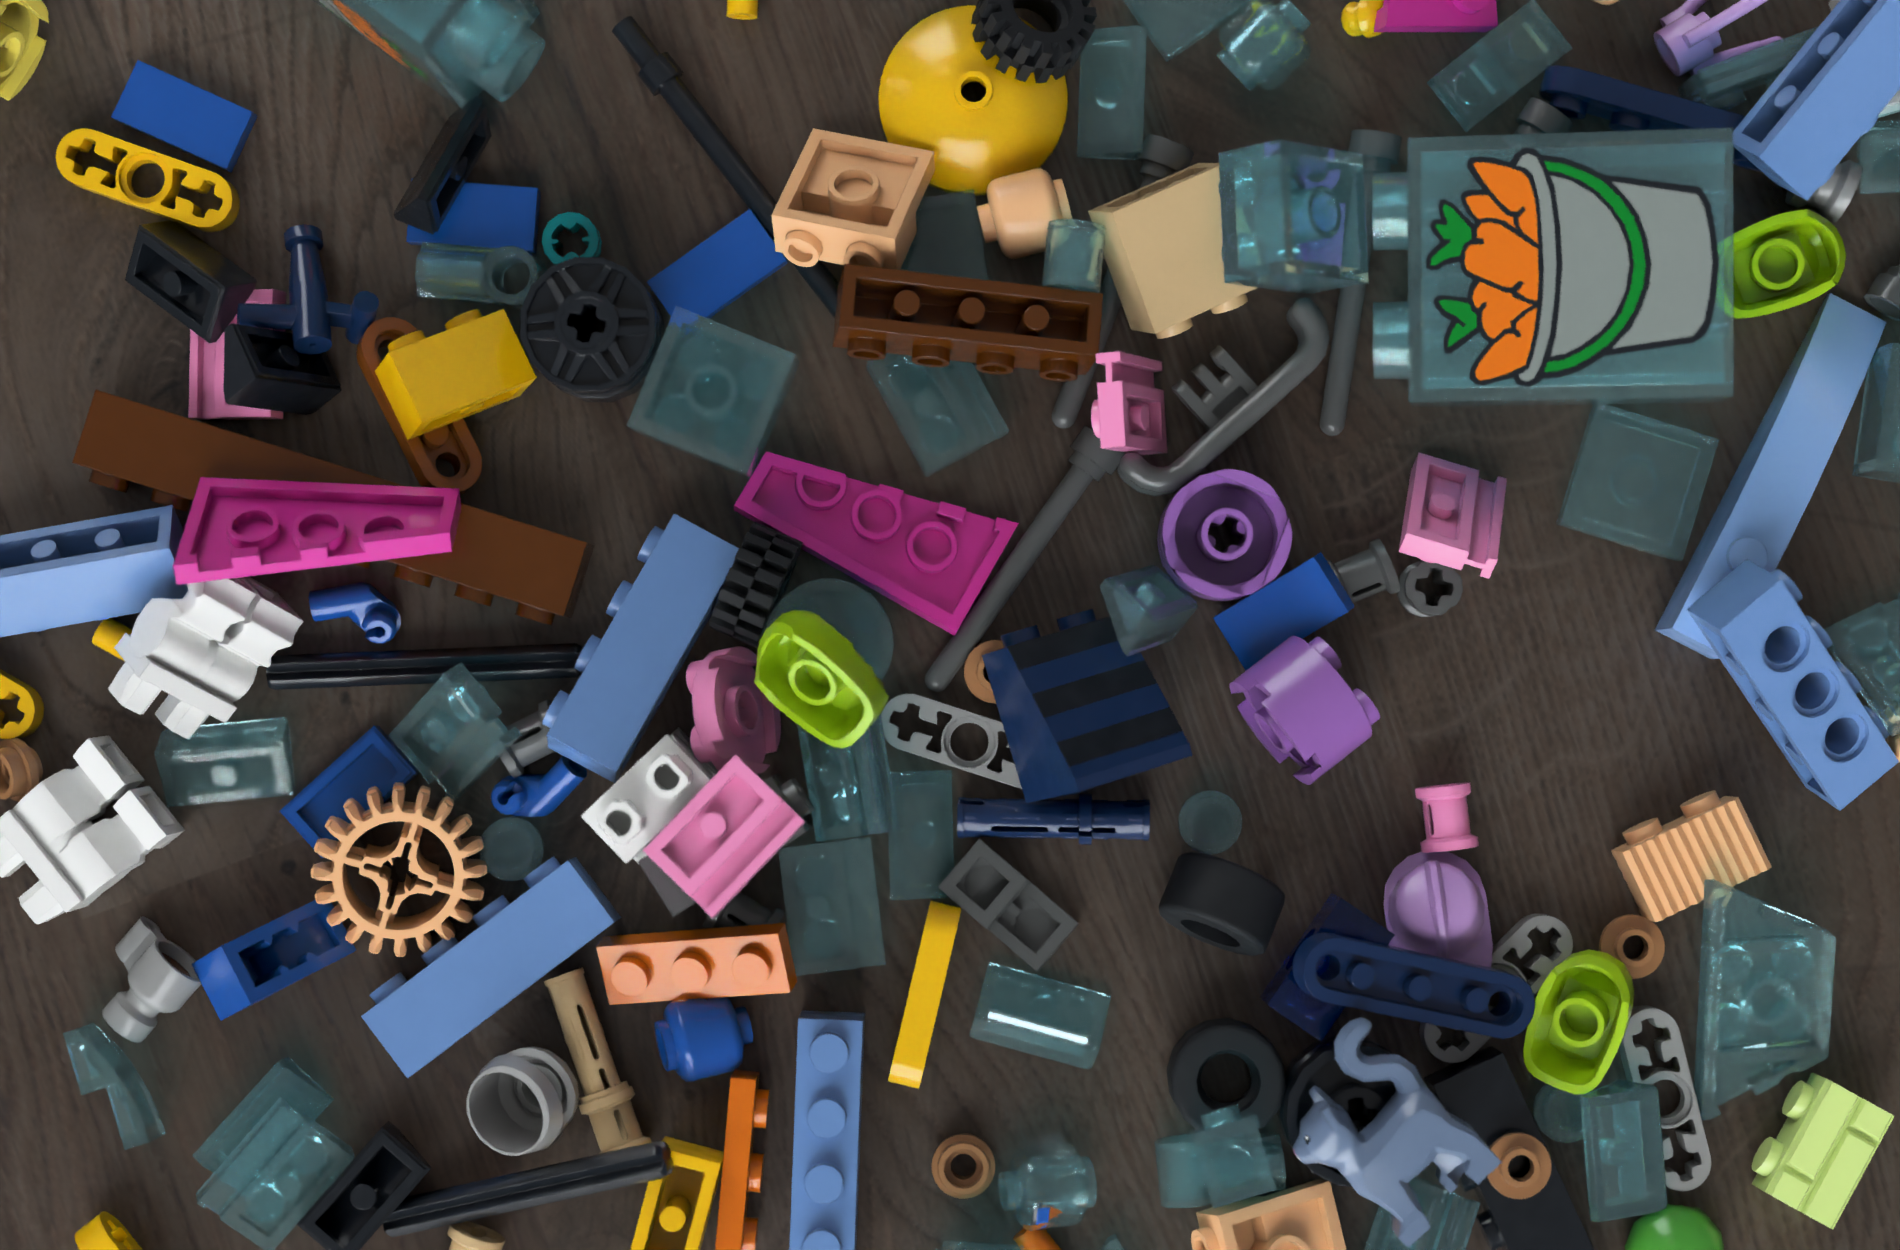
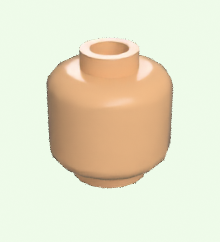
M1034 168L993 179L988 184L986 191L988 203L976 206L985 244L998 241L1001 252L1010 259L1056 249L1064 242L1065 230L1074 228L1062 178L1052 180L1049 173L1041 168Z

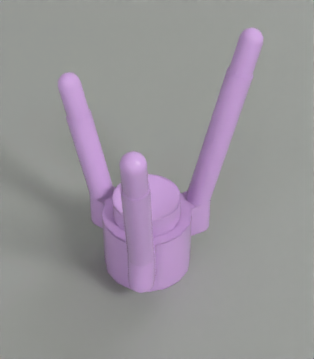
M1687 0L1678 9L1660 19L1663 28L1654 32L1653 35L1658 52L1671 72L1676 76H1681L1689 71L1694 79L1699 78L1714 68L1758 56L1762 53L1778 49L1783 45L1782 38L1774 36L1714 54L1713 49L1722 44L1718 31L1768 0H1740L1712 18L1705 12H1701L1696 16L1692 15L1707 0Z

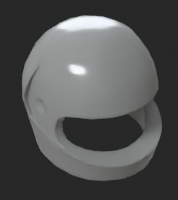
M536 1046L522 1047L507 1054L499 1055L491 1059L482 1068L470 1086L466 1107L471 1127L482 1142L492 1150L503 1155L518 1156L548 1149L560 1139L565 1127L574 1117L580 1095L578 1081L567 1062L548 1049Z

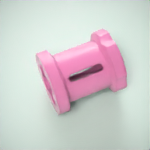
M1470 782L1415 788L1416 799L1422 801L1426 839L1420 842L1421 852L1454 851L1479 846L1478 836L1472 835L1470 830L1467 795L1471 793Z

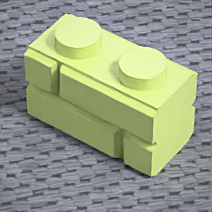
M1812 1072L1807 1082L1800 1080L1789 1091L1782 1107V1113L1788 1117L1777 1138H1766L1758 1148L1752 1162V1170L1757 1173L1752 1185L1821 1224L1834 1229L1889 1128L1894 1115Z

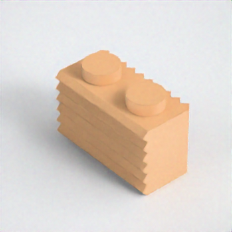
M1716 790L1709 791L1681 804L1680 808L1684 816L1662 826L1657 817L1652 818L1622 833L1626 843L1611 851L1643 917L1653 922L1664 920L1668 916L1675 915L1679 911L1698 904L1702 900L1708 899L1715 894L1723 892L1725 889L1734 887L1736 884L1772 868L1739 797L1724 796L1719 799Z

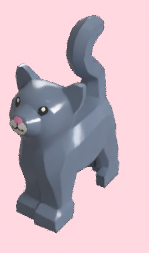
M1358 1018L1351 1020L1340 1029L1334 1042L1335 1060L1344 1074L1362 1082L1391 1080L1395 1085L1396 1092L1374 1120L1358 1133L1347 1111L1341 1105L1334 1102L1320 1088L1313 1086L1309 1090V1094L1314 1104L1300 1121V1134L1292 1149L1296 1157L1304 1164L1320 1163L1337 1168L1359 1195L1388 1210L1391 1213V1229L1400 1241L1409 1248L1431 1228L1417 1199L1418 1195L1409 1185V1182L1423 1171L1431 1162H1434L1437 1165L1435 1175L1438 1181L1448 1192L1452 1193L1458 1187V1181L1463 1173L1479 1184L1502 1162L1469 1123L1446 1111L1437 1097L1425 1085L1413 1064L1398 1054H1380L1369 1057L1364 1055L1360 1051V1045L1368 1035L1372 1025L1369 1020Z

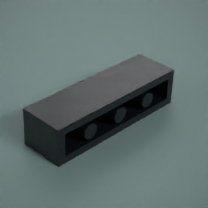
M1493 1046L1475 1053L1465 1061L1454 1063L1423 1077L1426 1086L1437 1097L1446 1111L1469 1123L1489 1147L1496 1139L1505 1134L1521 1132L1535 1137L1547 1149L1504 1054ZM1524 1155L1515 1156L1508 1165L1509 1174L1514 1178L1525 1176L1530 1169V1161ZM1551 1155V1174L1547 1184L1539 1193L1525 1199H1512L1502 1195L1490 1184L1487 1177L1479 1184L1465 1173L1460 1177L1458 1182L1463 1191L1468 1192L1474 1189L1484 1209V1212L1475 1215V1218L1491 1250H1496L1500 1247L1502 1250H1594Z

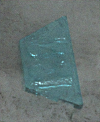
M1706 879L1704 881L1694 1090L1702 1120H1711L1721 1115L1718 1106L1750 1089L1757 1096L1778 1085L1786 1075L1792 1072H1803L1829 1057L1836 937L1826 928L1715 879Z

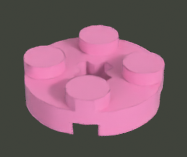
M741 646L709 652L703 660L693 661L688 665L686 683L692 695L695 723L690 734V744L693 754L699 762H712L718 771L736 754L756 774L765 772L770 766L763 763L765 754L777 752L781 735L780 710L765 697L754 683L756 671L752 666H756L757 655L748 648Z

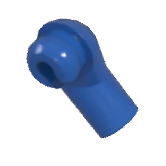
M359 582L309 592V605L315 622L349 617L366 632L365 638L376 644L389 642L395 637L396 632L400 628L401 616L396 605L369 583Z
M562 756L546 774H523L516 778H513L511 775L506 776L493 787L491 803L499 813L504 815L522 817L547 816L587 777L586 768Z

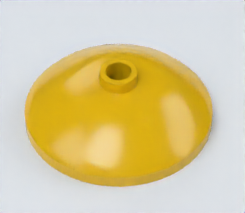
M976 5L945 9L928 16L913 26L899 40L889 55L883 69L879 87L880 120L888 143L934 151L935 171L929 185L945 192L966 196L987 195L988 184L995 178L1040 168L1051 156L1058 144L1065 125L1068 108L1065 75L1055 80L1051 74L1046 83H1036L1034 72H1031L1026 82L1015 79L1017 69L1012 66L1008 67L1005 74L996 69L995 67L1000 60L997 55L986 60L980 52L986 41L975 43L972 34L976 27L975 24H971ZM1021 19L1025 24H1027L1028 26H1030V27L1033 28V29H1036V28H1034L1032 25H1030L1027 21ZM969 82H978L985 88L986 94L980 101H967L961 94L963 86Z

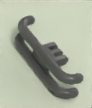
M1299 298L1288 309L1286 320L1297 335V350L1259 386L1256 385L1224 348L1218 345L1209 355L1214 364L1225 373L1217 380L1207 367L1199 362L1190 372L1206 390L1198 397L1192 387L1182 379L1171 387L1175 395L1208 432L1168 466H1153L1136 452L1124 454L1117 467L1119 477L1139 493L1161 496L1173 494L1199 475L1306 379L1323 360L1330 338L1327 320L1316 303L1310 298Z

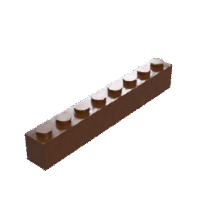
M95 390L72 462L93 469L89 482L127 493L130 481L153 488L150 501L166 506L173 505L175 509L186 512L191 500H194L200 477L404 486L99 390ZM461 504L462 508L452 552L384 560L397 564L393 575L396 578L430 588L433 577L436 576L458 583L454 596L491 607L494 595L519 602L515 615L552 626L555 614L572 618L594 546L574 538ZM371 562L354 564L369 569Z

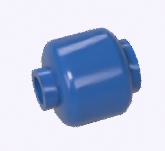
M728 997L671 1001L664 1009L663 1020L654 1023L656 1043L665 1070L667 1072L675 1070L687 1082H694L736 1070L743 1061V1045L753 1043V1031L746 1008L744 1006L734 1008Z

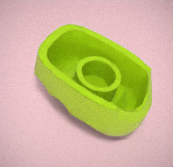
M1803 209L1771 216L1717 244L1719 270L1715 304L1718 310L1728 318L1746 319L1786 310L1821 296L1838 284L1845 267L1846 251L1837 228L1816 212Z
M791 610L783 613L765 630L759 641L755 685L777 709L804 730L828 745L838 748L851 746L876 721L888 702L889 696L884 689L882 681L874 673L873 667L868 665L864 658L854 649L853 643L814 612Z
M1588 949L1571 954L1550 972L1535 998V1010L1527 1026L1523 1048L1524 1063L1527 1070L1535 1078L1554 1088L1572 1094H1586L1593 1091L1600 1084L1621 1045L1633 1008V978L1625 963L1608 953Z

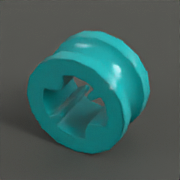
M566 212L556 215L548 222L543 231L542 245L544 253L554 265L574 257H579L574 252L567 253L564 258L557 254L556 249L563 247L557 237L564 229L573 234L580 228L586 230L588 236L583 237L582 241L588 248L580 257H600L602 239L600 232L589 218L580 213Z

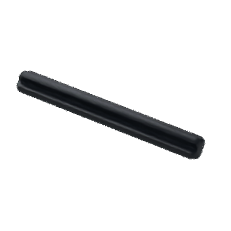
M577 643L273 655L271 657V665L268 668L266 667V678L269 688L273 690L578 678L582 672L574 669L582 647Z
M660 1140L406 1197L383 1223V1230L387 1235L397 1237L663 1179L666 1175H670L673 1172L674 1162L669 1145Z

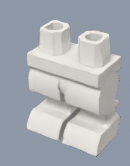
M249 576L187 584L189 591L183 599H151L137 617L131 635L125 633L114 647L125 661L108 688L115 699L122 706L141 715L145 713L161 690L165 691L169 695L155 712V715L172 732L188 740L209 715L226 723L237 709L233 702L243 697L252 686L257 674V668L259 666L268 668L271 665V657L277 650L291 646L294 635L304 622L277 592Z
M678 727L671 735L666 734L587 809L581 817L626 864L632 859L638 863L640 859L647 856L643 849L719 771L712 762L701 763L696 759L691 749L690 738Z
M109 735L88 738L73 755V758L79 764L76 768L62 769L41 781L12 810H8L0 817V877L4 878L12 875L25 863L38 877L39 881L18 898L21 907L36 924L47 922L65 912L68 913L87 907L132 869L143 864L145 856L153 849L165 847L185 831L150 786L136 788L145 781L144 778ZM118 800L113 806L118 813L116 816L104 818L95 824L91 822L102 816L108 805Z

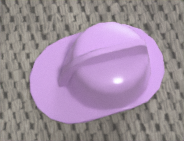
M1448 851L1419 852L1405 858L1393 869L1385 884L1384 912L1389 946L1491 968L1493 941L1486 892L1479 874L1465 859Z

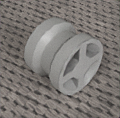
M1851 160L1839 162L1832 177L1819 187L1808 201L1787 190L1785 202L1796 208L1807 205L1817 209L1819 215L1833 224L1843 215L1854 196L1863 167L1861 164Z

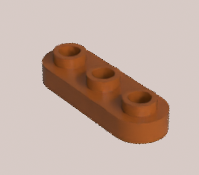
M396 317L376 320L366 329L358 342L356 350L358 364L421 487L460 489L461 496L480 477L482 471L480 450L464 419L407 440L375 370L382 362L378 354V348L387 347L394 340L418 330L411 323ZM444 459L450 462L454 468V476L446 477L441 475L436 468V460Z

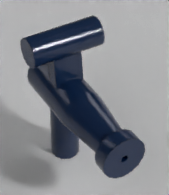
M306 224L290 227L284 233L285 249L291 253L289 274L290 304L238 303L237 324L272 330H292L293 347L302 354L313 355L328 351L332 347L331 326L346 328V338L349 342L358 345L361 336L375 321L379 307L377 296L369 291H361L355 295L352 305L328 302L327 285L319 255V250L323 247L322 231L316 226Z

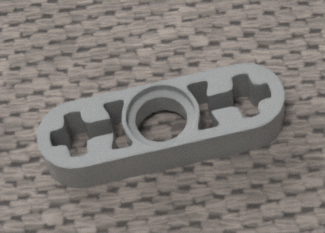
M916 694L898 695L885 705L880 717V728L886 741L893 747L1022 789L1014 762L1002 759V769L1000 772L987 768V765L997 752L998 732H1005L1002 722ZM908 703L915 704L920 707L919 718L936 725L938 711L952 715L951 720L942 732L941 752L927 749L926 746L933 736L921 732H914L910 737V741L900 739L898 737L899 727L896 724L890 723L893 712H904L908 707ZM964 723H975L981 726L988 736L987 750L976 760H963L956 756L951 748L950 739L953 731Z
M1541 913L1527 915L1520 919L1493 946L1491 968L1504 970L1522 978L1529 984L1535 995L1550 972L1572 954V935L1568 927L1555 917ZM1552 928L1555 935L1551 938L1550 944L1555 951L1550 957L1537 953L1523 965L1534 971V975L1526 981L1520 969L1514 964L1503 960V956L1511 949L1512 954L1521 959L1533 945L1531 939L1527 936L1532 929H1536L1545 933ZM1488 1005L1489 1011L1496 1007ZM1423 1022L1420 1023L1419 1028L1421 1041L1427 1051L1436 1058L1448 1063H1458L1467 1060L1491 1038L1490 1036L1459 1030L1464 1038L1461 1045L1456 1047L1447 1042L1439 1048L1436 1041L1442 1034L1440 1029L1436 1025Z
M1648 1005L1633 1007L1619 1052L1647 1165L1652 1175L1665 1186L1676 1191H1690L1699 1187L1707 1179L1711 1170V1155L1680 1030L1673 1017L1658 1008ZM1647 1019L1651 1025L1663 1028V1036L1654 1039V1048L1658 1060L1665 1063L1672 1059V1068L1655 1067L1644 1071L1642 1074L1639 1073V1065L1652 1066L1647 1048L1639 1043H1633V1035L1642 1032L1641 1021ZM1660 1080H1671L1680 1091L1679 1105L1668 1115H1655L1647 1105L1648 1090L1654 1083ZM1687 1122V1130L1675 1129L1679 1146L1688 1153H1694V1160L1685 1163V1174L1679 1176L1670 1167H1664V1160L1673 1157L1670 1137L1664 1133L1655 1136L1654 1129L1676 1128Z

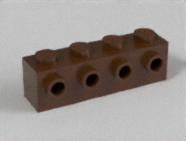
M845 264L838 284L832 347L846 348L847 355L863 360H881L886 357V353L909 355L914 364L925 367H945L950 364V360L975 363L976 370L988 374H1010L1014 371V367L1039 370L1041 378L1051 381H1073L1077 379L1078 375L1087 374L1096 361L1095 354L1099 353L1103 293Z

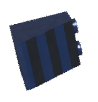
M1093 609L1056 619L1060 631L1045 636H1040L1037 625L1000 636L1004 648L982 655L1026 803L1081 792L1193 756L1190 744L1120 613L1096 620Z

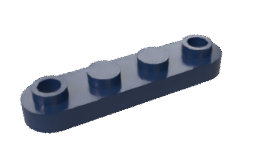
M1553 65L1545 69L1539 95L1549 101L1550 105L1568 118L1584 119L1586 113L1610 120L1609 127L1619 133L1643 137L1647 135V131L1671 137L1670 145L1679 150L1695 154H1706L1710 148L1733 155L1731 162L1739 167L1760 171L1726 140L1744 119V115L1579 68Z
M1318 933L1307 938L1299 946L1293 960V975L1296 983L1301 990L1320 1001L1485 1036L1506 1039L1518 1035L1529 1025L1535 1010V998L1529 984L1522 978L1509 972L1333 933ZM1328 955L1329 966L1324 973L1318 975L1316 971L1317 963L1321 957ZM1498 992L1499 1002L1494 1009L1489 1011V999L1494 993Z

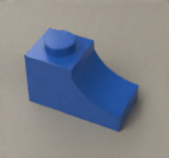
M314 900L218 947L191 964L220 1021L357 951L354 944L346 941L347 931L343 923L330 926L327 922V916L334 908L332 902L318 904Z

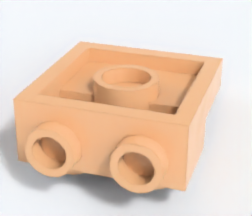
M813 128L772 213L775 251L783 253L790 262L801 267L814 266L820 260L840 265L852 264L900 270L917 233V209L935 171L934 151Z
M1316 1179L1266 1196L1249 1195L1198 1211L1196 1216L1199 1229L1193 1230L1191 1233L1193 1250H1347L1331 1182L1322 1179Z

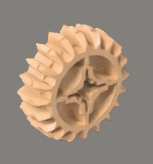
M402 782L394 783L392 802L384 803L382 793L377 786L370 787L367 790V802L370 809L367 811L357 800L349 798L345 801L343 808L351 823L349 824L339 817L330 816L326 821L325 828L338 841L327 838L318 839L314 847V851L317 854L332 860L319 862L311 868L312 878L321 881H332V883L322 886L316 891V902L318 904L339 902L329 912L326 919L330 926H335L347 918L352 920L353 922L345 936L346 941L351 944L360 938L363 931L371 933L369 952L373 954L380 952L384 938L395 939L394 953L396 957H404L406 955L407 939L413 937L416 938L418 948L423 953L427 952L432 948L430 931L433 929L442 939L450 940L454 938L455 929L448 917L451 916L460 922L469 923L472 920L473 911L461 899L480 901L484 896V887L467 879L478 878L487 874L488 864L486 861L467 859L468 856L476 854L483 849L484 841L482 837L471 836L461 839L460 836L472 825V818L469 814H463L452 822L446 820L454 806V800L448 796L439 802L435 810L427 807L431 792L430 787L421 786L418 790L416 803L405 801L406 788ZM397 821L405 822L398 839L391 845L380 847L368 844L366 849L353 845L363 833L377 825ZM423 828L434 833L446 846L453 862L454 875L439 871L440 865L426 860L421 854L419 842ZM410 842L411 845L407 858L410 860L409 871L417 875L414 878H410L406 874L405 882H398L395 895L390 897L389 893L392 884L390 879L391 869L383 865V863L388 860L393 865L395 857H401L405 844ZM346 865L360 868V875L372 879L378 885L380 901L376 911L364 904L355 894L347 876ZM434 891L445 893L444 897L427 911L413 916H395L401 902L409 895L422 893L432 896Z

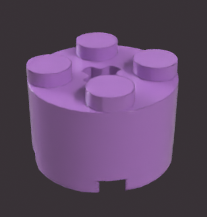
M1223 469L1208 472L1192 479L1173 495L1165 506L1159 521L1157 544L1163 567L1181 588L1194 596L1206 600L1230 601L1253 594L1276 578L1284 567L1290 553L1292 528L1287 511L1271 485L1251 473L1235 469ZM1224 520H1228L1233 523L1231 534L1239 538L1238 546L1230 545L1222 552H1219L1214 548L1216 539L1208 535L1209 527L1216 528Z
M1290 636L1229 684L1231 694L1244 693L1246 699L1237 708L1267 751L1279 763L1290 756L1302 767L1293 776L1300 782L1311 785L1372 736L1371 725L1380 719V714L1374 703L1363 691L1358 688L1352 691L1339 675L1337 670L1342 667L1341 661L1325 640L1317 636L1307 643L1297 636Z

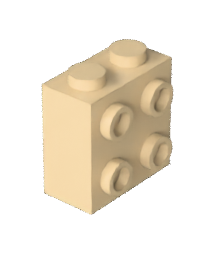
M1225 163L1194 164L1088 211L1131 330L1156 334L1157 339L1178 335L1193 326L1192 317L1210 309L1212 314H1220L1236 309L1248 302L1247 292L1266 284Z

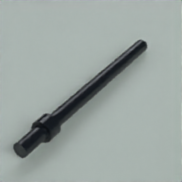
M628 16L620 21L612 29V33L640 67L639 78L653 96L661 94L774 240L772 213L777 202L680 79L683 71L668 52L660 53L632 16ZM818 260L811 267H801L793 264L835 318L839 284L837 279L823 261Z

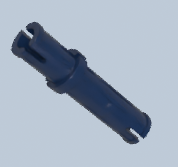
M1079 794V799L1039 800L1026 803L1025 799L958 797L957 837L1079 839V844L1092 845V839L1108 838L1149 841L1150 800H1092V794Z

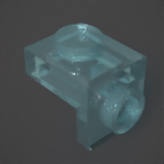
M1237 1104L1200 1115L1203 1127L1191 1130L1189 1133L1213 1208L1276 1190L1258 1130L1260 1124L1257 1114L1250 1112L1241 1115Z

